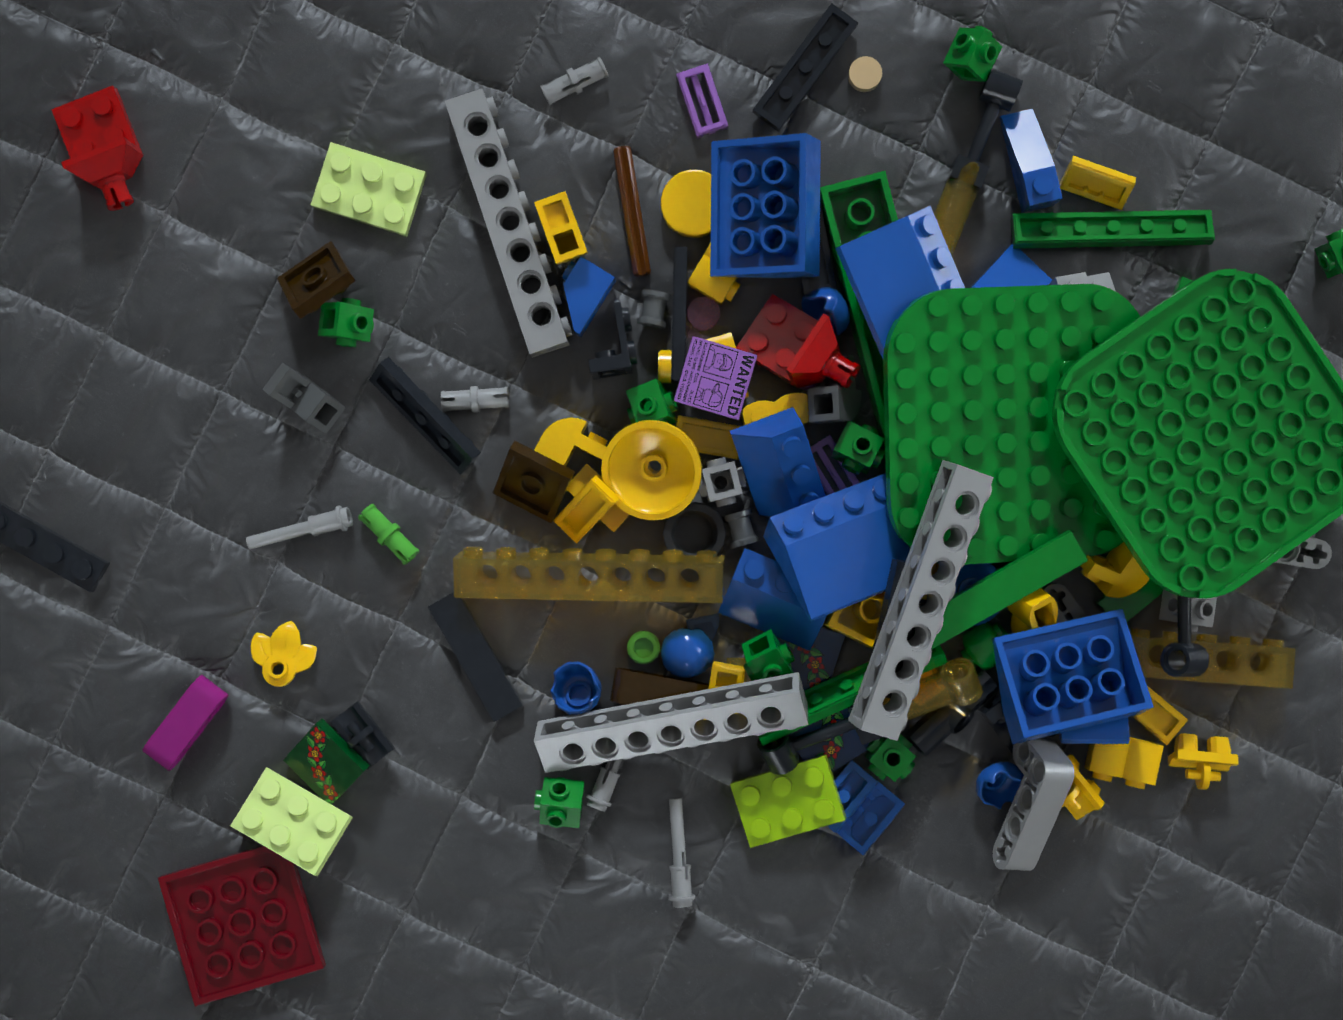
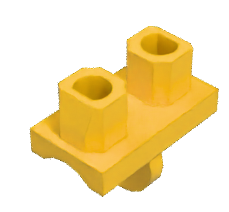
M1181 733L1176 737L1174 752L1168 756V766L1194 768L1185 770V778L1195 779L1196 787L1200 790H1207L1210 781H1221V772L1218 771L1227 772L1231 765H1238V755L1231 754L1228 737L1215 736L1208 738L1207 752L1198 751L1197 735Z
M1069 754L1067 757L1074 767V780L1062 807L1065 806L1073 817L1079 820L1086 814L1101 809L1105 802L1099 796L1101 791L1099 786L1093 780H1086L1079 771L1080 763L1073 755Z

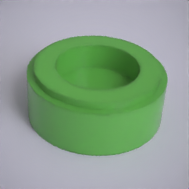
M645 630L634 633L627 643L628 655L634 662L639 664L653 662L660 652V642L657 636Z

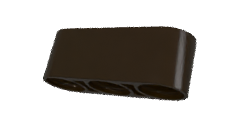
M616 667L610 701L626 705L706 690L709 688V684Z

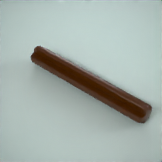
M619 146L614 148L613 152L633 275L635 277L649 275L651 269L630 146Z

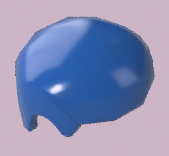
M822 287L803 295L801 304L804 313L818 321L823 313L829 316L836 336L846 331L851 314L847 302L837 290L830 287Z
M684 627L673 630L663 640L660 651L662 663L666 670L680 678H693L704 673L712 666L715 655L712 641L702 630H689Z
M567 662L555 670L553 673L554 683L550 692L560 710L569 715H578L589 712L598 704L602 687L596 672L592 668L581 662Z
M1011 762L994 763L983 769L978 775L975 791L984 804L1002 809L1004 803L1013 802L1024 774L1017 765Z

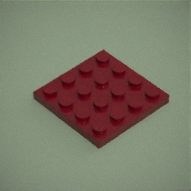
M263 845L158 877L195 1007L314 972L326 966L298 867Z

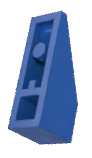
M1029 109L1000 116L1021 213L1054 206L1062 199V193L1055 164L1034 110Z

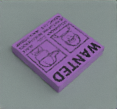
M692 336L674 402L739 420L757 355Z

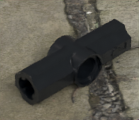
M977 667L952 691L948 689L938 695L930 705L929 712L905 733L906 738L920 754L926 757L951 733L957 734L962 731L973 719L974 712L998 691V686L984 670Z

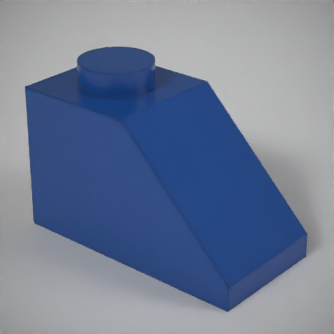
M580 256L577 263L574 261L569 263L562 278L566 280L563 286L575 334L582 338L615 285L616 280L614 276Z

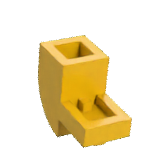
M566 191L534 202L556 265L588 254Z
M564 418L552 423L543 432L534 451L567 466L576 447L602 460L608 440L591 431L588 437L583 435L588 425L587 421L579 418Z
M1124 542L1110 550L1106 558L1101 555H1088L1086 557L1088 561L1080 565L1083 568L1081 573L1093 581L1105 596L1112 598L1129 596L1140 590L1150 579L1141 569Z

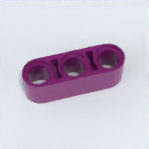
M200 675L147 741L142 751L170 772L181 761L228 699L229 694L204 675Z

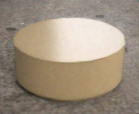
M868 56L857 58L851 64L848 72L849 83L855 90L860 92L874 90L882 78L881 65L877 60Z

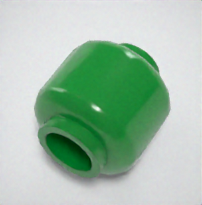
M988 621L977 625L963 635L964 649L961 650V654L971 667L978 665L983 670H989L996 665L992 639L1008 635V633L998 622L993 624Z

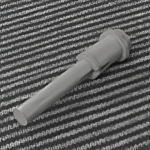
M339 505L333 511L308 516V521L246 537V543L251 550L307 534H312L316 537L320 534L339 529L344 532L348 530V527L353 526L352 514L348 507L342 508Z
M622 759L608 761L605 767L600 768V773L592 793L587 794L589 799L588 806L606 812L607 807H611L612 803L609 801L618 778L621 776L617 772Z
M670 798L673 865L669 866L672 895L669 896V901H672L675 908L693 906L692 900L695 899V894H692L691 865L686 864L682 798Z

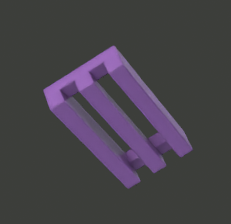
M708 63L677 73L676 77L696 138L716 133L718 130L728 129V123ZM703 73L719 121L717 123L712 121L697 76ZM687 78H691L706 123L704 127L700 125L685 80Z
M829 435L811 446L812 453L816 451L839 490H843L846 488L845 484L822 447L828 445L831 452H833L836 444ZM837 460L852 486L858 484L859 481L856 476L845 470L841 466L842 462ZM816 463L824 491L827 495L835 493Z

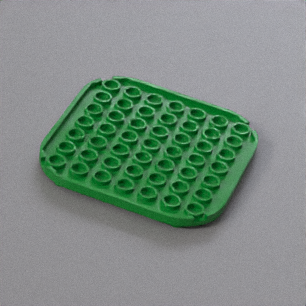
M1222 269L1197 278L1076 360L1064 373L1057 386L1053 399L1052 419L1055 434L1061 448L1141 569L1155 584L1172 594L1187 598H1213L1232 592L1343 514V380L1284 292L1273 282L1257 273L1250 274L1244 271H1237V269Z
M1095 284L941 289L918 297L909 304L898 319H895L888 332L883 353L886 501L891 524L898 537L909 548H911L942 460L994 477L991 484V495L988 501L984 503L979 516V528L975 535L972 536L967 549L968 557L965 565L1013 562L1067 530L1073 533L1086 557L1088 555L1096 556L1103 554L1123 543L1110 520L1061 448L1053 426L1052 407L1055 391L1067 369L1084 354L1140 317L1137 310L1125 297L1110 288ZM962 495L956 501V510L962 505ZM948 529L943 536L944 542H946L951 535L950 529Z

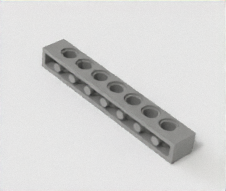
M483 88L445 101L529 354L533 358L569 346L567 337L572 336L573 333L567 316L560 318L557 305L562 304L557 286L549 285L546 274L552 271L545 253L539 255L535 244L541 241L535 222L528 223L525 211L531 210L525 191L518 192L514 180L519 179L520 176L514 159L507 160L504 149L510 146L503 128H496L493 118L499 116L493 96L486 98ZM482 122L488 125L483 135L475 136L471 134V128L474 124ZM492 153L498 156V161L494 166L484 167L481 165L482 158L485 155ZM497 185L509 187L508 194L502 199L492 197V190ZM516 216L519 218V225L516 229L508 231L502 228L503 220L506 217ZM519 247H526L530 250V256L524 262L513 260V252ZM530 278H536L541 282L540 289L533 294L523 291L525 281ZM546 309L551 312L549 323L542 326L535 324V313L538 310Z
M942 460L848 719L849 722L860 730L898 741L900 732L905 729L908 721L907 713L912 700L919 692V680L924 667L928 665L931 659V648L936 634L942 629L945 609L955 594V582L960 569L967 561V549L972 536L975 535L979 528V516L984 503L988 501L991 495V484L994 477ZM962 495V505L956 510V501ZM948 529H950L951 535L946 542H944L943 536ZM939 562L937 572L931 575L933 565ZM927 594L926 603L919 608L921 598ZM915 627L914 636L907 640L908 632ZM903 660L901 670L895 673L896 665ZM892 693L890 701L883 705L884 698Z
M796 672L599 709L584 714L541 720L537 722L534 743L545 773L567 771L571 768L587 765L595 766L603 762L619 759L628 760L636 756L652 753L661 754L669 750L685 747L694 748L702 744L718 741L727 742L735 738L751 735L760 736L767 732L778 730H793L800 726L808 725V704L800 674Z

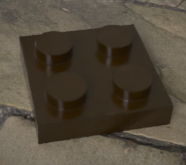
M332 241L277 278L292 310L300 319L307 314L316 312L323 303L336 294L343 293L348 289L349 285L356 281Z
M514 441L506 456L493 494L552 523L575 471Z

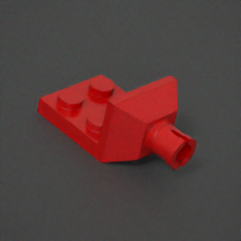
M112 85L51 109L70 156V159L61 162L63 168L102 190L108 210L123 209L121 202H124L127 207L133 204L134 199L130 195L126 180L133 177L143 157V153L117 88Z
M774 294L770 296L736 347V349L756 354L757 359L755 363L796 388L823 382L825 377H830L844 388H848L853 383L850 377L856 378L860 370L858 363L842 356L829 316L823 313L818 321Z

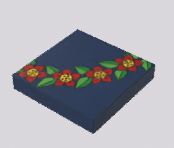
M821 627L810 651L777 638L781 645L787 643L795 658V661L791 663L794 673L799 672L804 691L831 679L845 635Z
M848 708L790 733L789 736L795 738L848 718L850 716ZM852 730L797 752L802 760L826 754L831 771L834 772L865 752L869 743L862 745L856 730Z

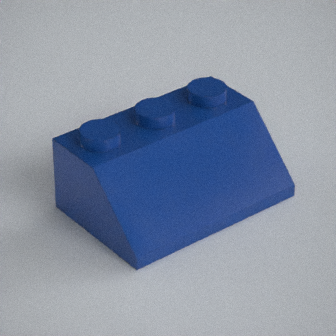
M793 407L730 431L758 515L772 517L826 496L804 425Z
M746 548L743 550L718 611L719 614L760 631L766 632L772 629L777 638L808 651L811 650L827 617L826 615L810 622L778 562Z

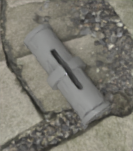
M597 57L595 60L575 70L572 67L567 69V74L544 85L542 84L540 87L550 106L552 103L574 92L577 95L582 93V88L607 78L609 75L600 57Z
M471 386L470 390L441 391V399H443L441 401V408L443 412L472 409V412H480V409L509 408L508 387L479 389L478 386Z

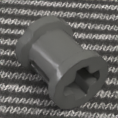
M642 290L641 296L644 297L641 317L637 318V324L653 328H666L664 315L666 303L670 301L671 294L656 290Z
M751 509L722 517L723 521L728 523L732 538L730 543L731 549L760 541L759 536L755 535L751 523Z

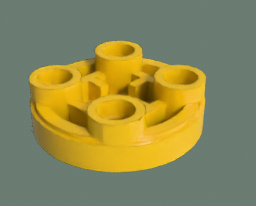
M686 170L675 175L666 184L661 196V211L670 229L682 236L691 238L711 234L710 173L702 170Z

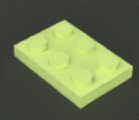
M330 142L311 206L407 237L427 173Z
M266 767L230 826L318 877L353 817Z

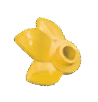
M292 621L280 625L272 633L271 637L257 632L251 641L253 660L262 666V675L265 681L275 687L288 685L294 679L296 673L308 670L314 663L317 654L316 646L301 645L300 632ZM278 664H283V672L275 675L273 673L274 667Z

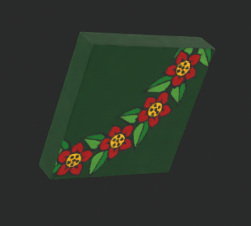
M324 719L319 720L283 760L321 799L331 805L370 766L353 748L348 746L347 742Z

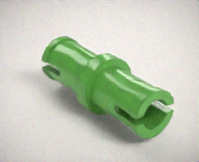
M374 504L366 507L361 512L362 514L358 516V519L378 537L377 542L381 546L386 545L402 561L403 565L408 564L416 557L415 554L419 553L420 550L400 532L401 527L397 523L392 524Z

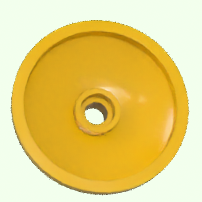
M644 420L626 426L611 439L603 455L601 472L603 482L620 498L615 503L620 509L636 518L663 520L680 513L692 502L701 484L702 464L696 446L683 431L666 422ZM653 460L658 461L661 465V470H653L650 462Z

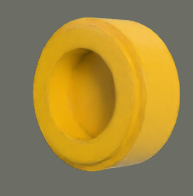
M660 350L658 352V380L661 383H671L672 350Z

